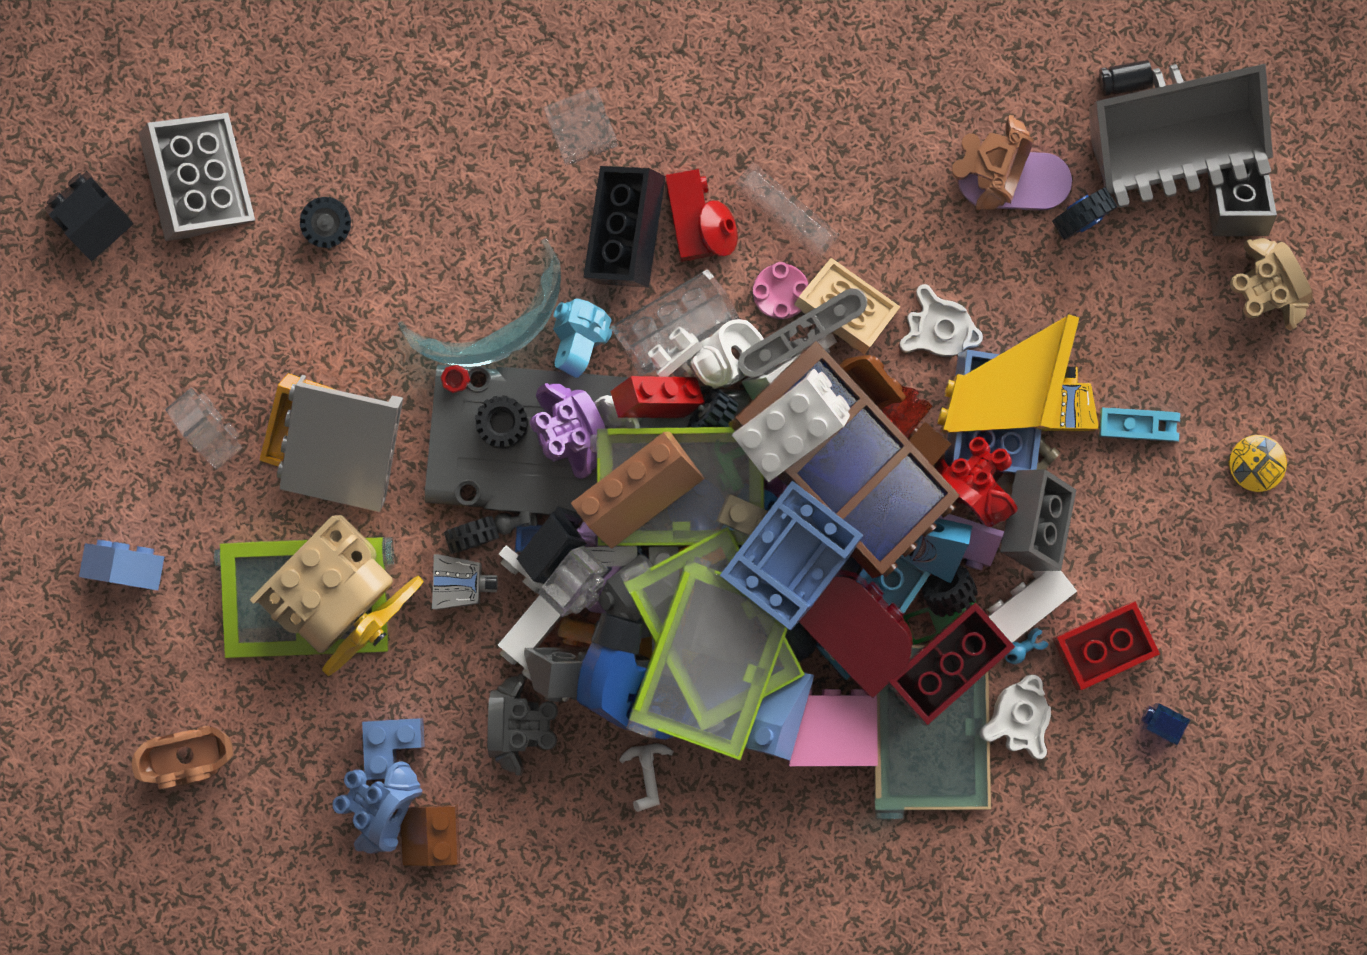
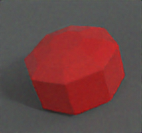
M459 365L446 367L440 377L443 388L451 393L464 391L470 382L468 370Z

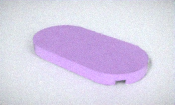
M1030 152L1011 204L1006 202L1003 206L1000 205L997 208L1049 210L1056 207L1066 199L1071 190L1072 177L1068 166L1062 159L1053 154ZM969 174L967 178L958 180V185L965 198L976 206L977 199L985 190L978 188V176Z

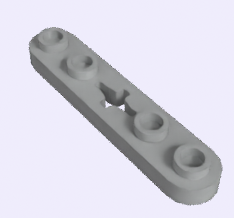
M850 288L841 292L746 349L739 357L738 365L740 370L749 377H756L810 346L815 341L822 339L859 317L867 308L868 300L866 295L857 288ZM814 323L816 324V328L807 334L808 340L805 341L803 337L797 338L794 341L789 340L798 332V325L806 328Z

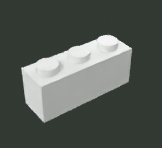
M1035 571L1032 574L1035 577L1033 581L1027 585L1021 582L1010 591L1012 597L1005 603L1000 599L987 609L990 612L988 617L1011 642H1014L1077 592L1062 571Z

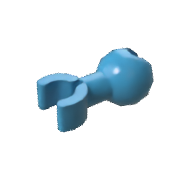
M1034 628L1029 632L1028 639L1021 643L1012 642L1015 648L1004 657L1006 661L1010 664H1019L1025 659L1026 653L1034 648L1038 650L1045 649L1049 645L1046 641L1043 640L1040 643H1035L1036 637L1042 634V630Z

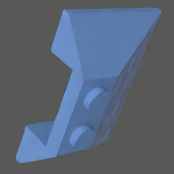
M791 481L720 576L785 627L792 630L814 605L849 559L862 539L863 534L794 481Z

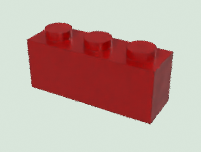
M699 169L665 175L681 262L714 256L704 244L698 226L699 212L705 204L704 193H709L706 176L700 177Z
M630 376L610 391L618 418H684L696 410L700 404H705L697 377Z

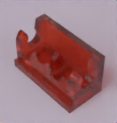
M902 386V392L906 398L902 402L886 406L881 411L908 438L933 406L929 401L916 397L920 393L918 390ZM868 420L864 427L881 446L895 448L876 426Z

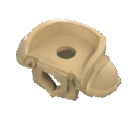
M1265 238L1245 241L1244 250L1256 260L1254 269L1246 274H1236L1230 280V288L1236 293H1242L1247 301L1243 307L1244 314L1248 318L1253 319L1272 309L1281 308L1285 328L1290 331L1294 330L1297 324L1306 316L1308 304L1313 301L1312 290L1299 263L1288 245L1283 242L1276 243Z

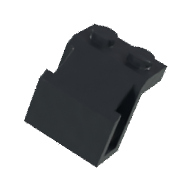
M86 171L83 174H76L68 182L69 187L62 193L57 192L52 195L47 201L48 205L45 207V210L65 232L64 234L92 262L134 223L99 186L91 174Z
M558 506L516 558L533 582L552 587L587 544L575 529L582 520L577 512Z

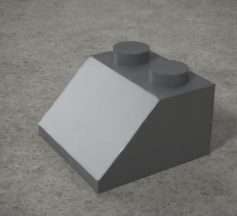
M645 554L639 555L606 581L598 599L606 613L643 624L641 639L651 637L623 582L653 566ZM663 578L643 588L660 622H662L674 596V593Z

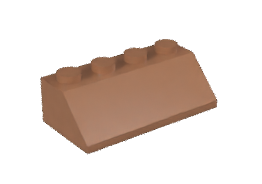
M663 432L576 498L571 504L586 525L613 549L705 478L672 433Z

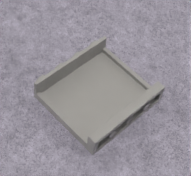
M302 375L296 384L291 385L289 400L293 401L292 410H288L285 418V427H289L288 436H284L281 445V452L285 453L284 462H280L277 471V478L281 479L280 489L380 512L387 496L403 398L392 395L389 402L316 386L305 383L306 376Z

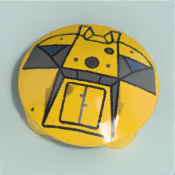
M1262 435L1249 436L1238 442L1233 448L1229 460V469L1235 481L1241 487L1254 492L1267 491L1278 485L1283 479L1287 467L1286 456L1281 446L1275 440Z

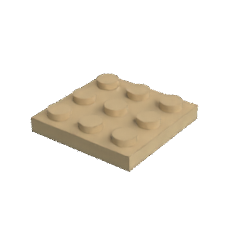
M830 258L798 297L794 305L806 314L847 289L857 288L861 290L868 300L866 310L859 317L832 333H835L849 343L852 348L859 350L865 355L900 306Z

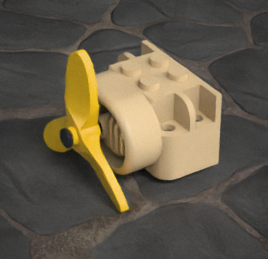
M343 515L331 516L254 594L250 601L253 604L259 603L271 615V618L287 631L299 633L319 653L328 650L354 625L356 628L339 645L336 652L322 668V671L327 676H330L348 662L369 641L376 646L387 635L381 628L422 585L423 579L419 575L414 577L387 602L370 614H366L389 589L393 579L376 562L377 555L373 545Z

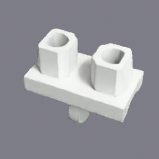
M678 327L669 336L670 340L676 345L672 350L667 353L659 344L648 352L654 364L652 366L659 377H668L672 373L679 377L685 371L690 377L696 374L691 368V359L703 346L693 333L689 334L681 327Z

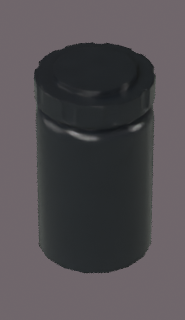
M1145 60L1110 66L1108 69L1107 67L1100 68L1099 84L1102 94L1109 96L1111 93L1120 94L1152 88L1153 73L1150 62Z

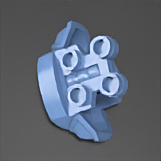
M403 761L394 763L388 769L384 784L377 781L370 787L366 785V774L362 770H353L346 773L344 782L350 788L348 794L338 796L333 800V809L338 814L355 813L353 824L362 832L354 842L355 850L374 854L378 852H391L396 849L398 844L397 836L401 829L400 825L411 802L416 797L421 796L423 791L420 788V783L417 781V775L410 765Z

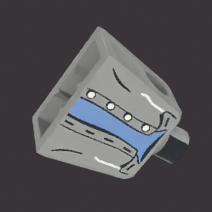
M434 554L432 609L440 610L480 604L481 592H497L498 575H481L482 564L478 562Z

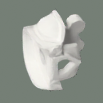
M746 320L729 321L711 337L700 342L703 348L692 357L691 366L705 385L712 386L713 389L722 386L727 388L747 376L740 370L739 360L735 359L732 355L731 347L737 349L741 355L746 349L763 340V337Z

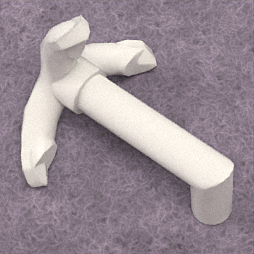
M654 743L631 747L619 759L621 763H624L625 761L632 760L635 756H639L647 797L633 802L634 809L637 812L660 805L653 766V754L672 755L674 751L666 745Z

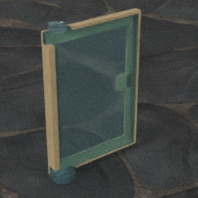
M912 645L911 657L925 645ZM988 672L927 726H923L888 685L877 694L878 766H874L875 819H904V810L991 809L990 742L982 740L979 735L981 727L989 722Z

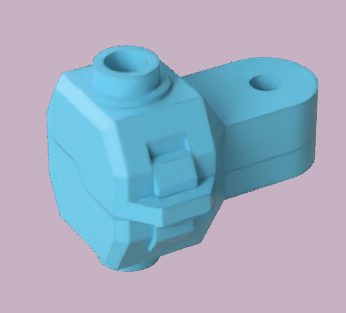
M581 299L559 303L553 314L556 318L553 330L561 340L555 358V367L575 378L582 375L587 368L592 349L600 344L607 343L612 335V329L609 328L612 319L598 306Z

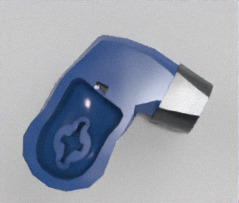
M602 613L595 625V631L591 638L592 643L583 658L579 670L578 703L622 729L644 733L663 740L674 737L628 720L647 670L638 666L635 655H639L643 624L624 617ZM661 674L648 711L686 724L691 711L673 677Z

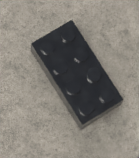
M600 166L583 278L601 285L649 288L666 176L650 168Z

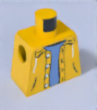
M1067 367L1053 425L1048 431H1096L1098 429V420L1092 386L1090 383H1078V367Z

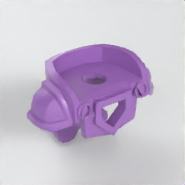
M545 383L538 388L536 398L545 412H540L533 416L530 420V426L537 433L539 445L542 446L543 453L547 458L555 462L568 457L575 477L580 479L588 477L592 470L597 467L599 450L598 429H606L600 413L585 391H571L570 388H565L561 384L549 385Z

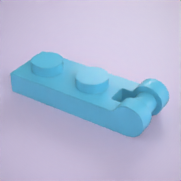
M1102 407L1100 409L1099 437L1179 442L1177 422H1180V413ZM1159 421L1166 422L1165 431H1158Z

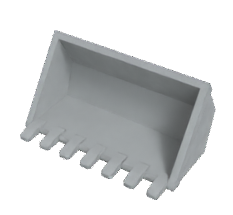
M1177 64L1170 65L1169 76L1172 84L1167 86L1162 72L1157 68L1152 70L1155 88L1096 101L1094 105L1089 107L1090 138L1103 178V184L1110 194H1114L1117 205L1120 208L1129 206L1127 190L1137 188L1141 201L1149 202L1153 200L1150 185L1161 183L1165 196L1171 197L1176 195L1177 191L1174 180L1184 178L1188 190L1193 192L1200 189L1197 176L1199 174L1208 173L1212 185L1216 187L1223 185L1224 182L1221 169L1231 167L1236 181L1247 179L1244 164L1255 162L1260 176L1269 175L1271 172L1268 159L1273 158L1266 64L1183 82Z

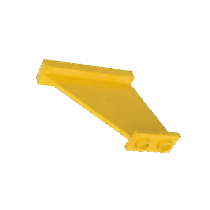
M1068 314L1061 320L966 375L957 374L953 381L948 380L944 394L945 397H949L947 407L941 408L937 424L942 425L940 433L1034 427L1043 431L1050 430L1053 425L1079 317Z

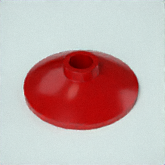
M715 200L705 203L701 207L698 216L701 238L713 254L721 257L730 255L735 250L738 241L735 219L723 203Z

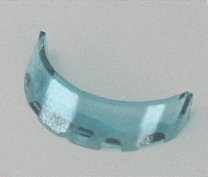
M546 238L541 240L545 249V264L541 283L532 302L518 319L484 339L464 343L441 342L436 339L426 338L408 329L406 324L401 321L397 324L411 348L434 361L452 366L459 365L461 367H475L496 363L507 359L512 353L525 348L547 324L556 306L560 291L561 265Z

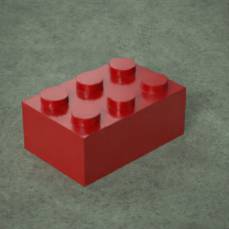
M1136 601L1129 602L1052 638L1076 690L1088 688L1160 655Z

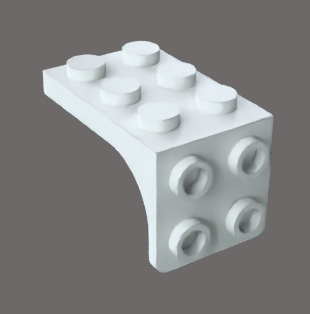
M815 369L810 371L795 387L732 434L768 482L845 426L850 416L848 413L850 407L842 396H835L830 389L832 384L823 372L818 374Z

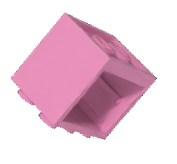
M822 689V695H812V690H810L788 765L878 766L877 695L872 698L864 689H851V695H841V690Z

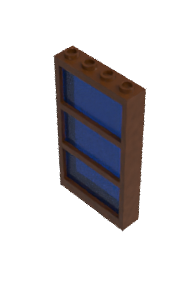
M815 341L728 424L734 431H737L795 387L810 371L815 369L818 374L823 372L832 384L830 389L835 396H842L849 405L850 410L848 413L850 416L844 427L777 477L786 486L791 481H794L863 534L862 539L851 556L872 579L881 575L887 577L898 566L895 561L901 555L904 557L908 556L917 547L915 541L921 535L923 537L929 535L937 526L934 522L940 516L944 518L954 510L956 506L953 502L960 495L823 347Z

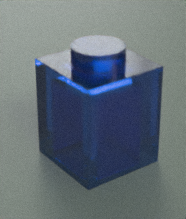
M1155 703L1153 707L1148 706L1141 721L1145 722L1142 729L1172 745H1178L1190 719L1160 703Z

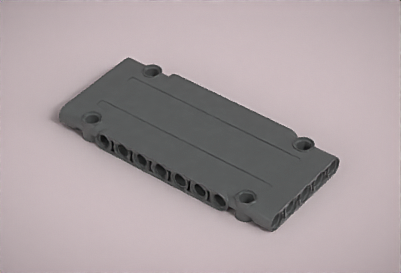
M438 364L432 408L425 503L481 507L485 510L503 512H530V514L550 515L558 506L577 512L571 502L597 483V467L592 470L588 477L580 479L575 477L568 457L553 462V460L544 455L543 448L539 445L538 435L530 426V420L537 413L545 412L536 398L537 390L545 383L549 385L561 384L565 388H570L571 391H585L592 401L595 402L602 396H611L610 391L629 377L582 374L575 378L565 372L510 367L487 369L480 366H461L468 370L470 382L464 391L451 393L443 388L440 377L445 368L452 365ZM477 374H484L487 377L486 384L480 388L474 387L472 385L473 377ZM708 385L700 386L701 393H710L713 387ZM718 388L737 401V412L733 414L735 417L749 404L747 390ZM502 395H505L509 398H514L522 405L527 414L528 430L521 442H517L513 447H506V449L494 448L483 441L476 430L475 416L478 414V408L484 404L485 400H490L493 396L502 397ZM499 411L491 418V427L498 433L509 431L513 425L512 416L505 411ZM691 412L684 418H642L639 421L640 428H688L689 419L694 413ZM704 442L710 453V448L714 444V442H712V444H706ZM735 442L720 449V452L726 454L741 446L738 442ZM635 443L627 449L625 447L620 449L613 447V470L628 460L634 452L641 450L649 443ZM710 456V468L703 477L720 490L725 501L728 492L727 490L722 492L716 480V476L719 473ZM744 457L734 462L736 468L744 463ZM467 486H473L476 489V497L471 501H464L462 498V490ZM740 490L739 492H737V493L732 494V495H734V496L737 497L738 494L741 492V490ZM668 507L655 516L660 518L663 525L673 526L668 514ZM720 523L717 528H722L723 524Z

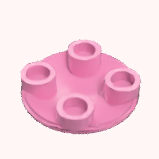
M778 262L765 268L757 276L753 286L754 301L761 312L771 318H791L802 311L794 304L809 285L808 281L798 268L784 262Z

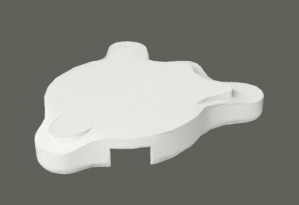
M926 284L920 285L917 288L916 297L922 307V312H911L907 316L910 332L900 341L899 347L902 352L910 353L916 350H925L933 355L951 357L967 348H975L980 345L983 339L982 332L975 327L967 310L962 305L940 299L930 286Z
M1027 675L1021 682L1007 687L1000 693L994 706L992 719L981 727L979 731L982 740L991 742L1005 735L1007 738L1006 748L1008 750L1018 751L1026 749L1034 759H1043L1046 756L1047 749L1044 743V733L1049 725L1051 707L1048 706L1044 697L1045 693L1040 677Z

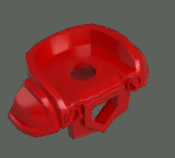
M976 437L969 443L972 457L968 461L963 458L956 459L949 468L944 459H939L936 462L937 467L935 469L960 495L955 502L963 503L970 507L985 526L992 527L1007 520L1018 511L1014 500L992 477L997 470H1007L1012 464V459L1005 449H996L991 454L990 447L985 439ZM932 488L934 496L941 500L942 497Z

